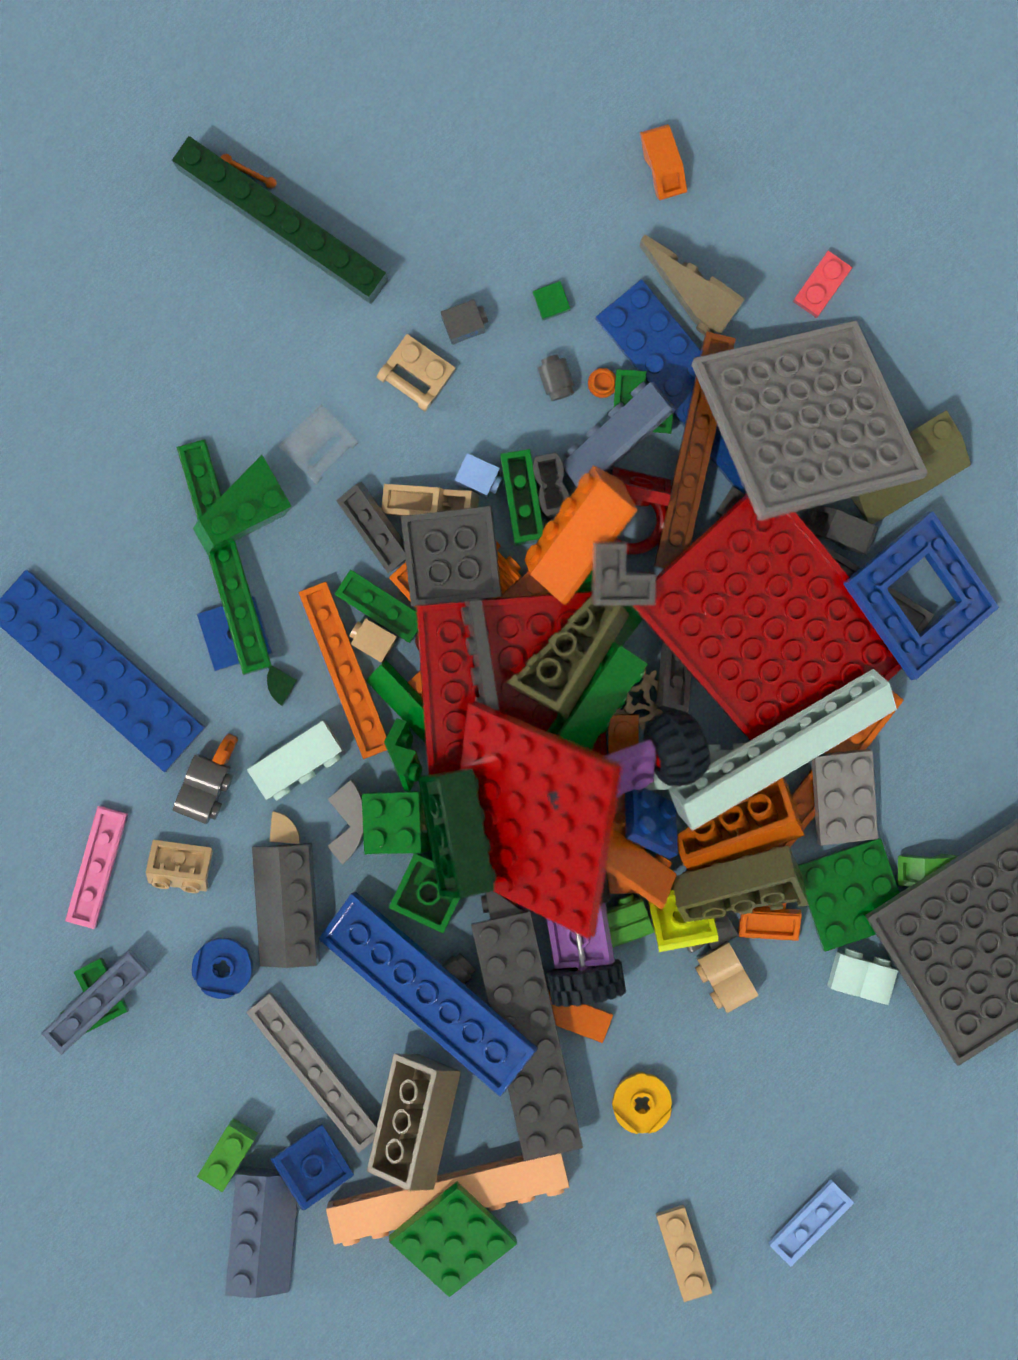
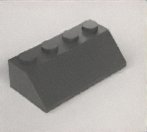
M312 843L252 847L260 966L278 968L317 966L320 962Z

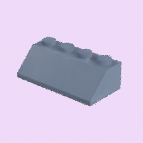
M642 382L630 393L633 398L625 406L620 402L608 413L611 418L603 426L597 423L586 433V436L589 438L581 446L575 443L564 453L567 459L562 462L563 467L576 487H578L580 478L585 473H588L593 465L605 472H609L677 410L654 382H650L648 385Z
M241 1166L236 1173L225 1296L260 1298L289 1292L297 1201L277 1169Z

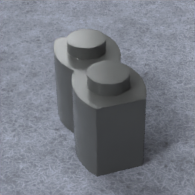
M556 452L535 456L533 462L535 482L540 489L539 506L546 519L556 517L563 501L569 497L568 491L562 483L564 475L563 464Z
M199 754L194 755L172 811L204 824L209 823L210 819L215 820L222 806V803L218 802L221 791L227 792L233 775L229 774L231 767L213 762L212 759Z

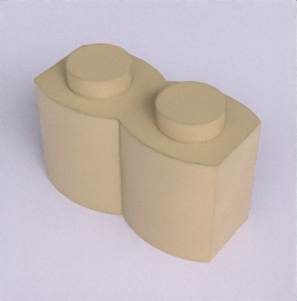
M728 941L696 958L699 965L695 969L703 983L709 981L714 991L710 993V996L718 1010L723 1007L729 1013L759 996Z

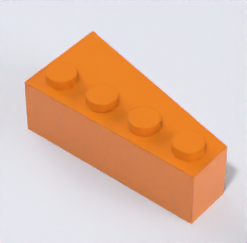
M782 777L693 831L690 827L677 834V843L684 866L688 871H696L710 867L715 863H726L737 860L744 855H752L805 836L789 785L785 778Z

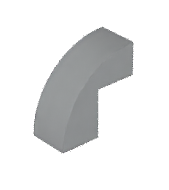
M354 779L350 780L328 798L329 802L350 826L349 829L327 846L342 865L355 853L363 838L362 792Z

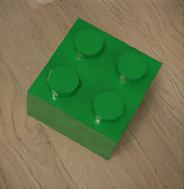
M420 791L371 792L362 794L364 854L423 853L431 851Z
M414 853L389 908L444 933L460 898L440 896L433 858L423 853Z

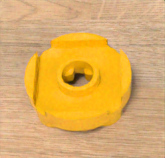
M636 1072L625 1077L617 1085L612 1098V1106L616 1120L625 1130L635 1134H649L660 1130L667 1123L671 1116L672 1100L668 1087L660 1078L645 1072ZM637 1097H648L647 1104L650 1107L647 1110L644 1108L636 1110L635 1106L637 1103L635 1099Z

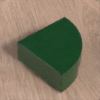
M272 666L267 674V686L273 699L283 706L298 680Z

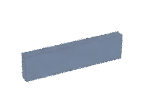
M129 950L41 1034L60 1055L64 1054L142 981L151 970L132 950Z

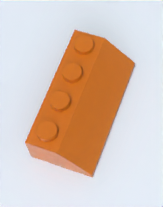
M593 465L590 471L580 478L578 487L573 494L563 501L560 511L554 520L547 523L543 530V535L537 543L532 545L526 553L524 560L530 575L565 605L593 569L594 542H613L637 511L623 481Z
M613 821L606 871L662 910L677 875L670 868L673 863L660 854L654 857L646 851L647 848L627 839L622 834L625 828L616 821Z

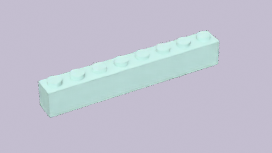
M872 669L710 764L707 772L693 784L669 788L678 815L693 831L894 712L897 708L890 683Z

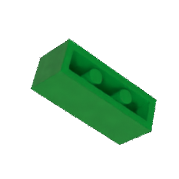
M526 449L500 454V462L514 546L537 543L543 535V524L531 451Z

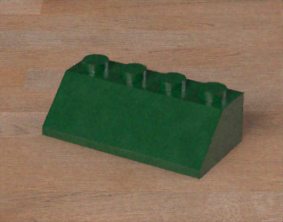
M460 769L418 776L439 895L461 899L495 891L496 874L489 861L490 841L487 835L484 834L482 822L485 820L483 807L478 801L479 781L477 776L473 774V769Z

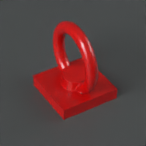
M613 467L612 476L623 481L634 505H651L655 511L656 526L652 534L641 542H625L627 544L626 554L636 555L645 553L659 544L666 513L665 506L669 505L672 480ZM616 537V539H615L613 542H624V541H622V540H620V539H618V538Z

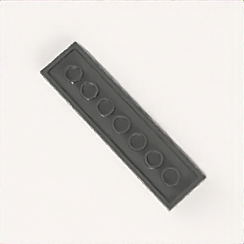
M528 910L471 923L489 1006L539 1048L508 1087L524 1161L582 1149L583 1143L531 912Z

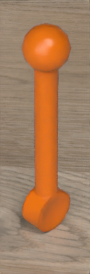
M227 153L220 157L236 169L265 183L267 188H275L277 182L273 177L267 178L237 163Z

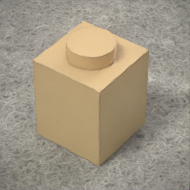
M366 618L363 623L359 621L356 623L349 636L353 639L351 642L352 646L381 663L385 661L398 639L395 635Z

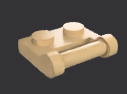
M406 334L389 360L380 369L376 378L383 383L386 381L417 402L418 407L426 412L456 368ZM397 365L430 387L429 391L426 394L393 372Z

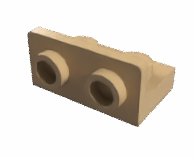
M153 840L145 872L148 883L159 889L177 887L188 893L207 891V878L213 854L212 848Z

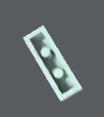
M324 720L248 768L247 771L265 799L268 800L274 797L277 801L291 792L289 786L296 781H299L302 785L315 777L316 774L313 770L323 764L327 769L341 760L339 754L344 749Z

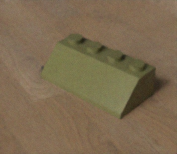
M947 410L909 432L928 472L923 479L851 497L866 522L871 524L877 523L971 465L963 436Z

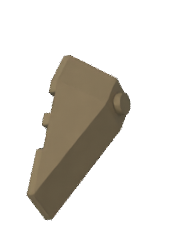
M644 235L640 241V248L691 320L697 324L696 329L704 336L706 332L721 335L745 299L712 276L709 280L703 278V275L698 271V267L690 262H684L683 264L677 262L678 257L673 251Z

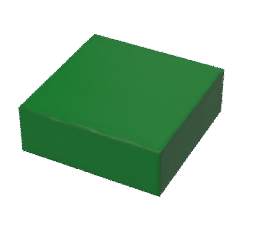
M561 281L532 291L542 321L571 310Z

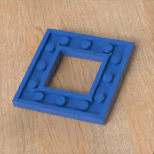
M933 511L924 514L843 583L910 680H917L999 608ZM925 557L956 603L918 634L887 588Z

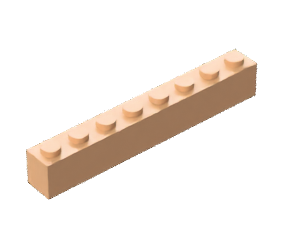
M562 1153L524 1161L523 1155L437 1175L434 1190L408 1191L396 1185L330 1201L327 1204L326 1212L334 1245L342 1243L343 1246H350L360 1242V1238L372 1236V1239H379L388 1236L389 1231L399 1228L456 1182L460 1183L485 1208L488 1207L490 1211L502 1209L506 1206V1203L516 1200L519 1204L535 1200V1196L545 1193L547 1196L560 1195L564 1193L565 1188H569Z

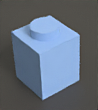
M467 453L455 478V484L488 498L490 492L496 494L503 478L498 476L500 473L499 467Z

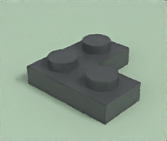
M594 542L592 604L594 606L655 605L656 574L654 572H626L627 544L625 542Z

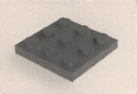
M492 506L401 516L411 607L420 604L458 602L474 597L485 599L502 596Z

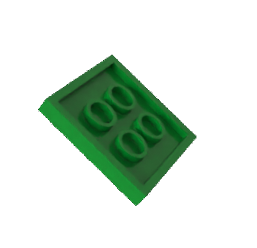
M881 838L798 864L803 876L809 903L808 908L824 952L876 935L864 915L899 894Z
M458 1182L450 1186L389 1235V1243L448 1297L452 1296L517 1245L516 1236Z

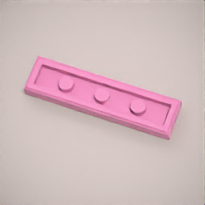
M97 806L67 912L66 922L91 929L96 928L128 813Z

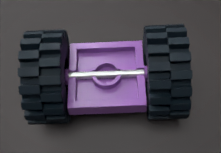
M606 872L595 936L587 939L547 919L555 966L553 970L547 973L552 1005H563V1007L571 1005L575 1007L582 1004L591 1005L595 1002L601 1003L607 999H615L617 996H622L626 993L622 963L618 959L614 960L605 903L611 900Z

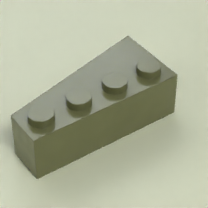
M591 596L568 620L569 623L559 633L556 632L548 640L549 643L537 655L534 654L526 663L527 666L518 675L515 674L508 683L517 692L567 719L628 619L629 614L622 605L594 606Z
M789 846L774 847L766 852L755 855H744L737 860L715 863L710 867L696 871H685L681 875H677L673 883L677 909L685 922L724 917L726 911L741 913V915L752 913L755 907L770 905L771 910L783 909V903L797 902L798 907L809 905L802 873Z

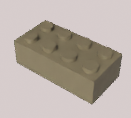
M394 1053L367 1172L408 1191L434 1190L461 1071L419 1054Z

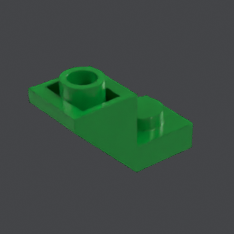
M396 718L384 744L404 790L410 792L414 782L418 781V776L422 775L423 767L417 751L410 749L413 743V735L411 734L408 722Z

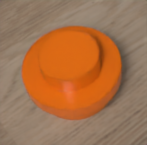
M607 368L594 370L588 379L589 391L598 398L610 397L615 392L616 375Z

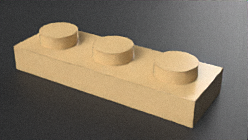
M681 1205L656 1213L683 1301L687 1302L712 1294L685 1206Z

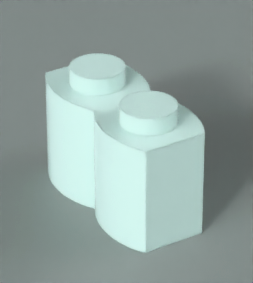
M846 948L845 953L837 951L827 986L839 992L889 1005L898 973L897 969L891 967L892 961L874 956L873 961L862 958L863 953Z

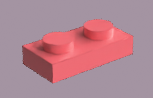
M827 251L793 302L817 318L853 267L830 251Z

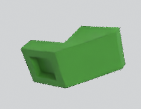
M939 854L933 857L899 855L898 885L910 887L955 859L958 855Z

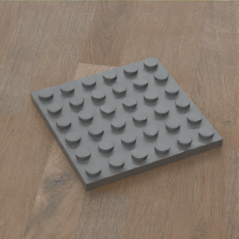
M857 321L694 358L692 362L694 372L759 521L920 480L928 473Z

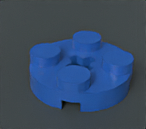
M216 938L205 943L197 951L192 962V976L206 995L216 999H226L240 993L249 983L253 973V962L249 950L240 942L231 938ZM221 960L227 961V966L231 968L230 972H225L224 976H220L219 970L214 969L215 964H220Z

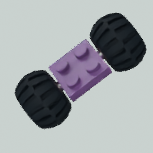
M682 711L661 713L653 718L645 727L642 743L605 756V758L622 764L617 798L631 790H640L647 787L653 782L654 772L664 784L678 787L693 784L707 772L710 766L709 747L700 725L691 714ZM557 791L549 792L550 802L553 808L558 810L560 805H553L554 800L560 799Z

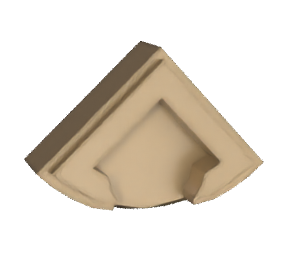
M273 811L270 842L300 844V834L293 821L285 814Z

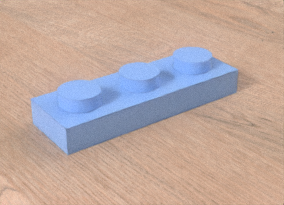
M830 1179L768 1242L769 1246L792 1267L854 1204L853 1200Z

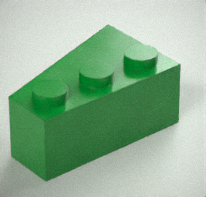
M263 455L198 519L193 527L207 555L285 516L292 507Z

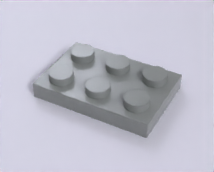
M864 749L828 753L812 760L817 844L823 846L878 839L873 751Z

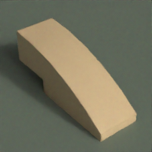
M384 484L381 509L386 515L408 516L476 508L479 505L480 494L473 491L449 490L439 487Z

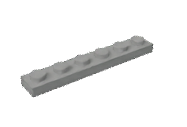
M270 992L246 1013L356 1151L360 1153L374 1141L377 1124Z

